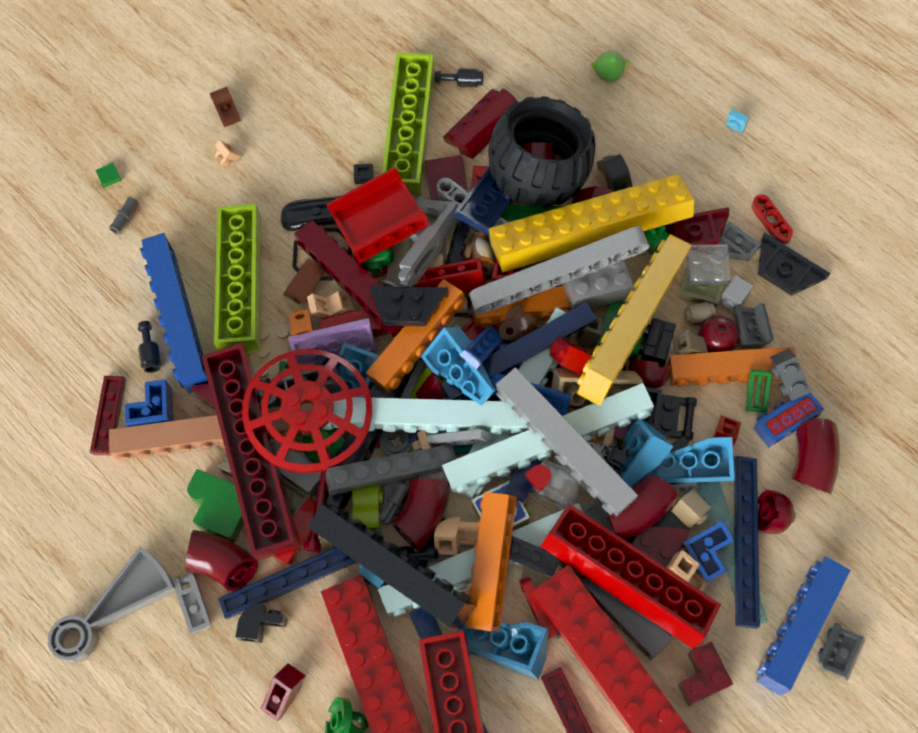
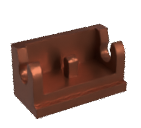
M307 259L283 295L297 304H301V302L304 304L307 297L322 278L325 270Z

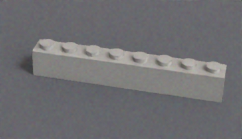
M516 367L496 384L497 396L504 403L507 401L512 406L511 410L518 418H524L527 422L525 425L533 434L537 432L542 439L540 441L548 450L552 448L557 453L555 456L563 466L567 464L573 470L571 472L572 476L578 482L583 481L588 486L586 488L588 493L593 498L598 497L603 502L602 507L609 515L614 514L617 517L637 499L638 495Z

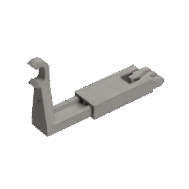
M423 196L416 200V203L420 209L422 208L423 212L437 216L438 219L432 226L426 227L399 263L402 270L398 276L402 287L415 286L443 248L442 242L459 220L453 217L455 210L458 208L456 202L424 200Z

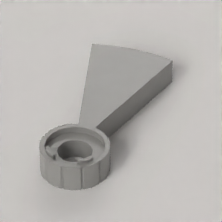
M140 546L84 619L74 615L66 616L52 626L48 634V648L55 657L65 662L77 663L85 660L96 647L97 630L175 593L172 579L161 564ZM72 629H78L81 634L79 643L73 648L66 649L63 644L65 634Z

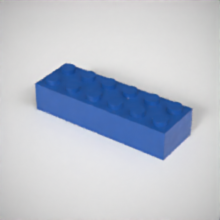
M826 556L821 561L816 560L814 565L810 566L805 575L808 579L804 584L800 585L796 592V596L799 598L795 600L794 604L791 603L786 612V615L789 617L777 629L776 634L779 637L774 642H771L766 651V654L769 655L768 658L761 662L756 670V674L759 675L756 682L780 696L791 690L851 571L850 569Z

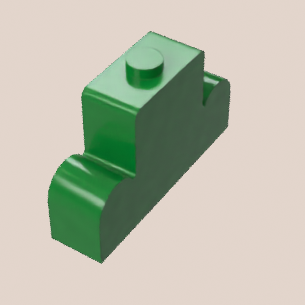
M196 469L187 487L189 496L194 502L200 504L193 523L207 533L220 536L233 543L236 542L244 522L234 484Z

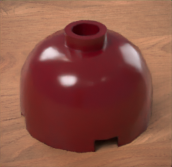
M712 316L706 319L700 326L697 336L704 337L708 353L734 351L738 344L739 331L736 324L729 318Z
M630 360L629 371H635L643 380L645 387L658 389L663 387L668 381L671 365L665 364L660 366L658 362Z
M765 490L758 498V504H760L758 508V531L767 534L783 533L795 520L792 501L785 494L775 490Z

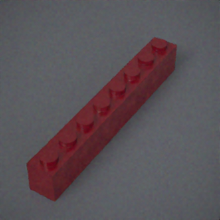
M312 220L294 233L298 246L325 270L389 335L395 337L403 329L404 326H385L369 289L370 286H384L381 281L377 282L368 269L364 270L361 263L359 264L356 258L353 259L345 247L341 248L333 236L329 237L322 225L318 226Z

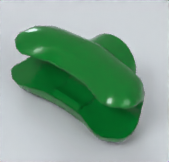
M386 249L362 262V268L368 269L373 275L382 273V267L388 266L393 262L394 254L391 253L390 249Z

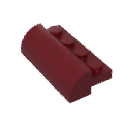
M491 89L443 136L444 141L457 147L460 154L474 159L489 144L491 134L499 118L512 104L517 102V99L505 89H502L500 92Z

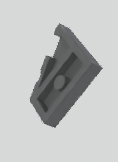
M728 222L719 246L709 247L705 250V253L749 262L761 247V243L731 222Z

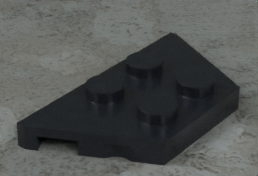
M763 234L757 274L792 296L828 279L830 276V272L768 234Z
M370 286L369 288L385 326H426L432 314L436 313L439 309V303L444 297L447 298L449 295V290L445 287Z

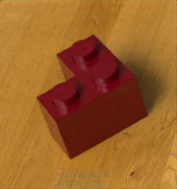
M712 641L688 653V657L697 674L678 684L688 706L733 685Z

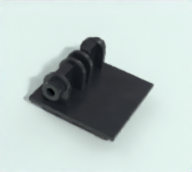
M614 443L613 446L607 448L604 457L607 458L605 462L610 467L614 464L623 469V466L615 463L614 460L625 464L629 457V450Z

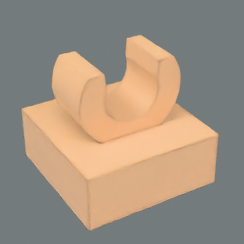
M219 140L215 145L219 150L216 152L215 157L219 159L223 157V160L220 162L223 165H228L230 160L237 162L241 157L230 143Z
M425 430L418 432L419 440L411 444L414 451L436 447L427 443V435L432 434H428Z

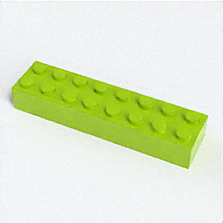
M397 53L382 173L396 167L409 192L421 195L435 70L434 55Z
M257 204L217 207L214 344L217 350L243 343L248 352H259L261 216Z

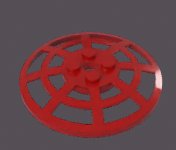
M299 349L275 357L257 371L244 395L242 418L251 444L268 462L291 472L316 473L340 465L360 448L366 439L371 425L372 399L364 378L348 361L336 354L323 350ZM315 354L326 356L330 359L325 367L313 364L298 365L295 356ZM287 359L290 368L279 373L270 384L258 380L269 367L278 361ZM338 362L354 374L361 387L349 389L343 379L333 372ZM311 370L321 373L316 382L303 381L300 371ZM292 374L295 384L287 391L276 387L283 378ZM328 377L335 380L342 391L330 394L324 387ZM253 388L264 391L261 403L262 417L250 421L249 401ZM270 395L281 398V409L268 414ZM364 396L366 401V414L362 429L350 423L353 413L352 398ZM346 399V413L343 419L333 414V402ZM310 402L314 407L311 411L305 412L301 409L302 404ZM283 418L290 427L286 436L283 437L277 432L271 422ZM329 422L339 426L334 434L323 440L320 429L324 428ZM265 425L271 436L281 443L276 456L261 445L253 432L254 429ZM345 431L357 437L344 452L329 460L325 447L337 441ZM298 432L312 433L314 443L303 444L293 441ZM290 448L300 451L317 450L321 463L297 464L285 461L284 459Z

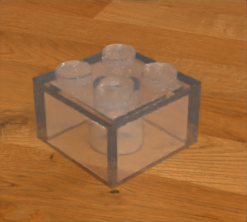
M544 458L541 465L549 468L551 481L540 492L533 486V493L542 501L550 500L554 502L555 506L561 510H564L568 503L575 505L583 490V481L578 482L572 476L571 470Z

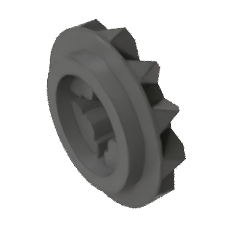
M397 429L395 432L383 431L380 436V447L384 454L393 456L408 453L412 447L408 440V435L410 434L404 430ZM399 434L400 442L403 443L398 444L397 447H395L394 449V444L390 441L396 440V437H398Z

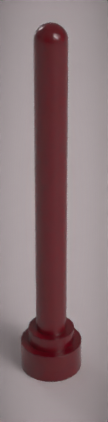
M327 449L326 451L330 460L332 459L333 452L330 449ZM327 470L321 471L313 517L320 506L324 505L327 490L325 473ZM311 530L310 537H307V541H304L303 550L320 553L321 543L318 538L319 535Z

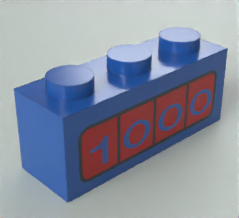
M809 393L793 401L790 400L786 404L784 402L779 403L770 414H767V412L761 414L756 419L757 423L754 426V430L766 446L770 448L797 431L801 424L818 418L824 408L813 394Z

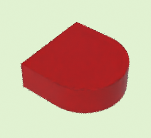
M536 465L525 473V477L540 492L550 483L551 472L544 465Z

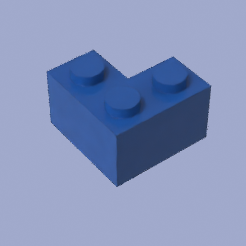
M166 380L145 382V401L125 404V424L128 427L173 421L172 388Z
M721 521L684 542L692 558L700 564L698 568L706 582L727 571L716 551L733 542L734 538L724 521Z

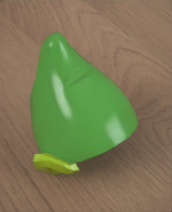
M610 50L602 53L590 65L602 80L613 82L621 77L630 62L623 59L622 55L618 52Z

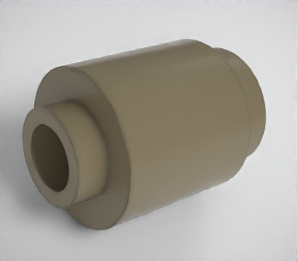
M708 302L690 304L684 310V318L686 322L689 321L690 325L704 323L706 319L716 316L714 304Z

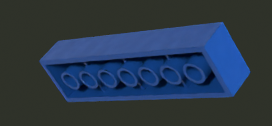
M165 233L142 239L143 248H140L143 259L147 261L145 269L147 275L151 276L152 281L149 284L152 292L156 295L154 299L155 306L161 313L158 318L162 328L164 327L166 333H163V337L171 349L168 351L171 363L174 362L175 369H173L176 381L179 380L181 388H185L191 394L194 393L192 386L209 384L202 359L204 354L175 251Z

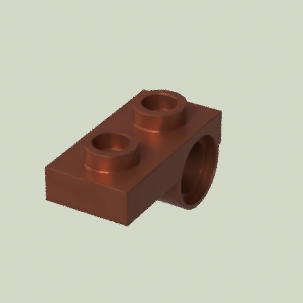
M227 86L210 93L224 127L241 121Z

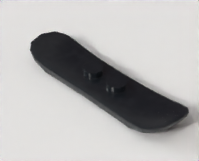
M340 196L301 199L289 202L281 211L283 228L287 231L299 230L312 220L318 226L337 224L326 204Z

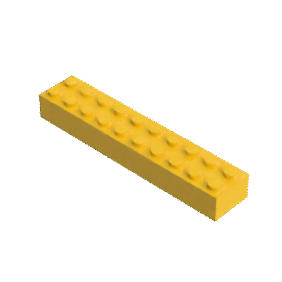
M678 173L489 228L490 243L503 273L558 257L632 227L639 226L643 231L691 218L694 216V198Z
M671 234L666 241H661L657 248L659 253L654 252L649 262L652 265H646L642 273L644 278L639 277L634 286L636 291L631 290L626 299L628 304L623 303L617 314L620 317L617 316V318L613 319L609 327L611 331L605 332L601 340L602 344L596 347L592 354L593 358L586 363L577 383L580 385L577 392L578 395L601 406L678 274L692 246L691 244Z

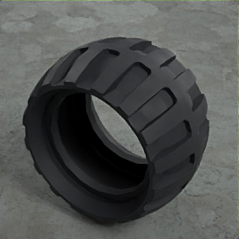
M547 96L527 97L523 101H517L512 104L499 118L489 142V167L498 188L509 195V198L522 202L530 207L542 206V208H549L552 205H561L569 200L585 184L594 164L596 146L591 124L581 114L580 110L576 107L573 108L560 99L555 100ZM537 142L553 143L554 153L564 160L541 158L527 152L519 145Z

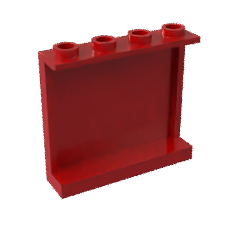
M396 167L385 171L381 175L326 204L359 264L430 226L422 208H419L401 179Z

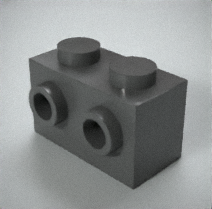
M790 348L770 356L773 364L770 368L775 378H779L781 382L778 386L783 396L787 395L793 401L811 393L798 359Z

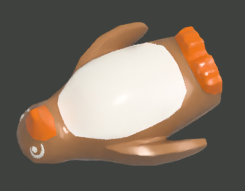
M482 232L473 233L464 251V255L467 260L481 258L484 274L487 276L494 270L496 256L491 245L486 241V234Z

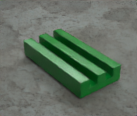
M749 370L745 402L746 411L767 412L772 376L771 370ZM757 375L754 407H751L754 376ZM762 375H763V376H766V379H765L763 403H762V407H759V399H760V391H761V383H762Z

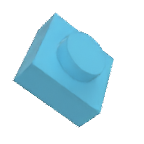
M732 109L728 115L726 125L734 131L743 133L749 117Z

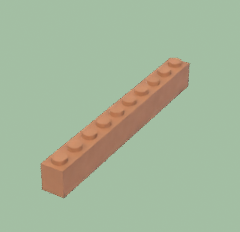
M310 402L304 403L301 409L309 412L314 406ZM281 406L268 408V414L280 410ZM217 415L109 429V454L119 461H126L130 457L136 456L148 458L151 454L169 455L173 451L186 453L196 448L208 450L212 446L218 445L225 447ZM284 419L271 422L276 431L285 437L290 427ZM298 432L297 435L311 436L312 433Z

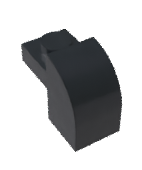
M620 154L605 156L603 160L597 161L598 169L605 174L609 190L616 192L629 186L632 187L629 169Z
M254 604L244 610L239 617L235 638L239 641L262 643L264 625L286 627L287 618L282 615L281 611L269 610L266 613L267 607L264 604Z

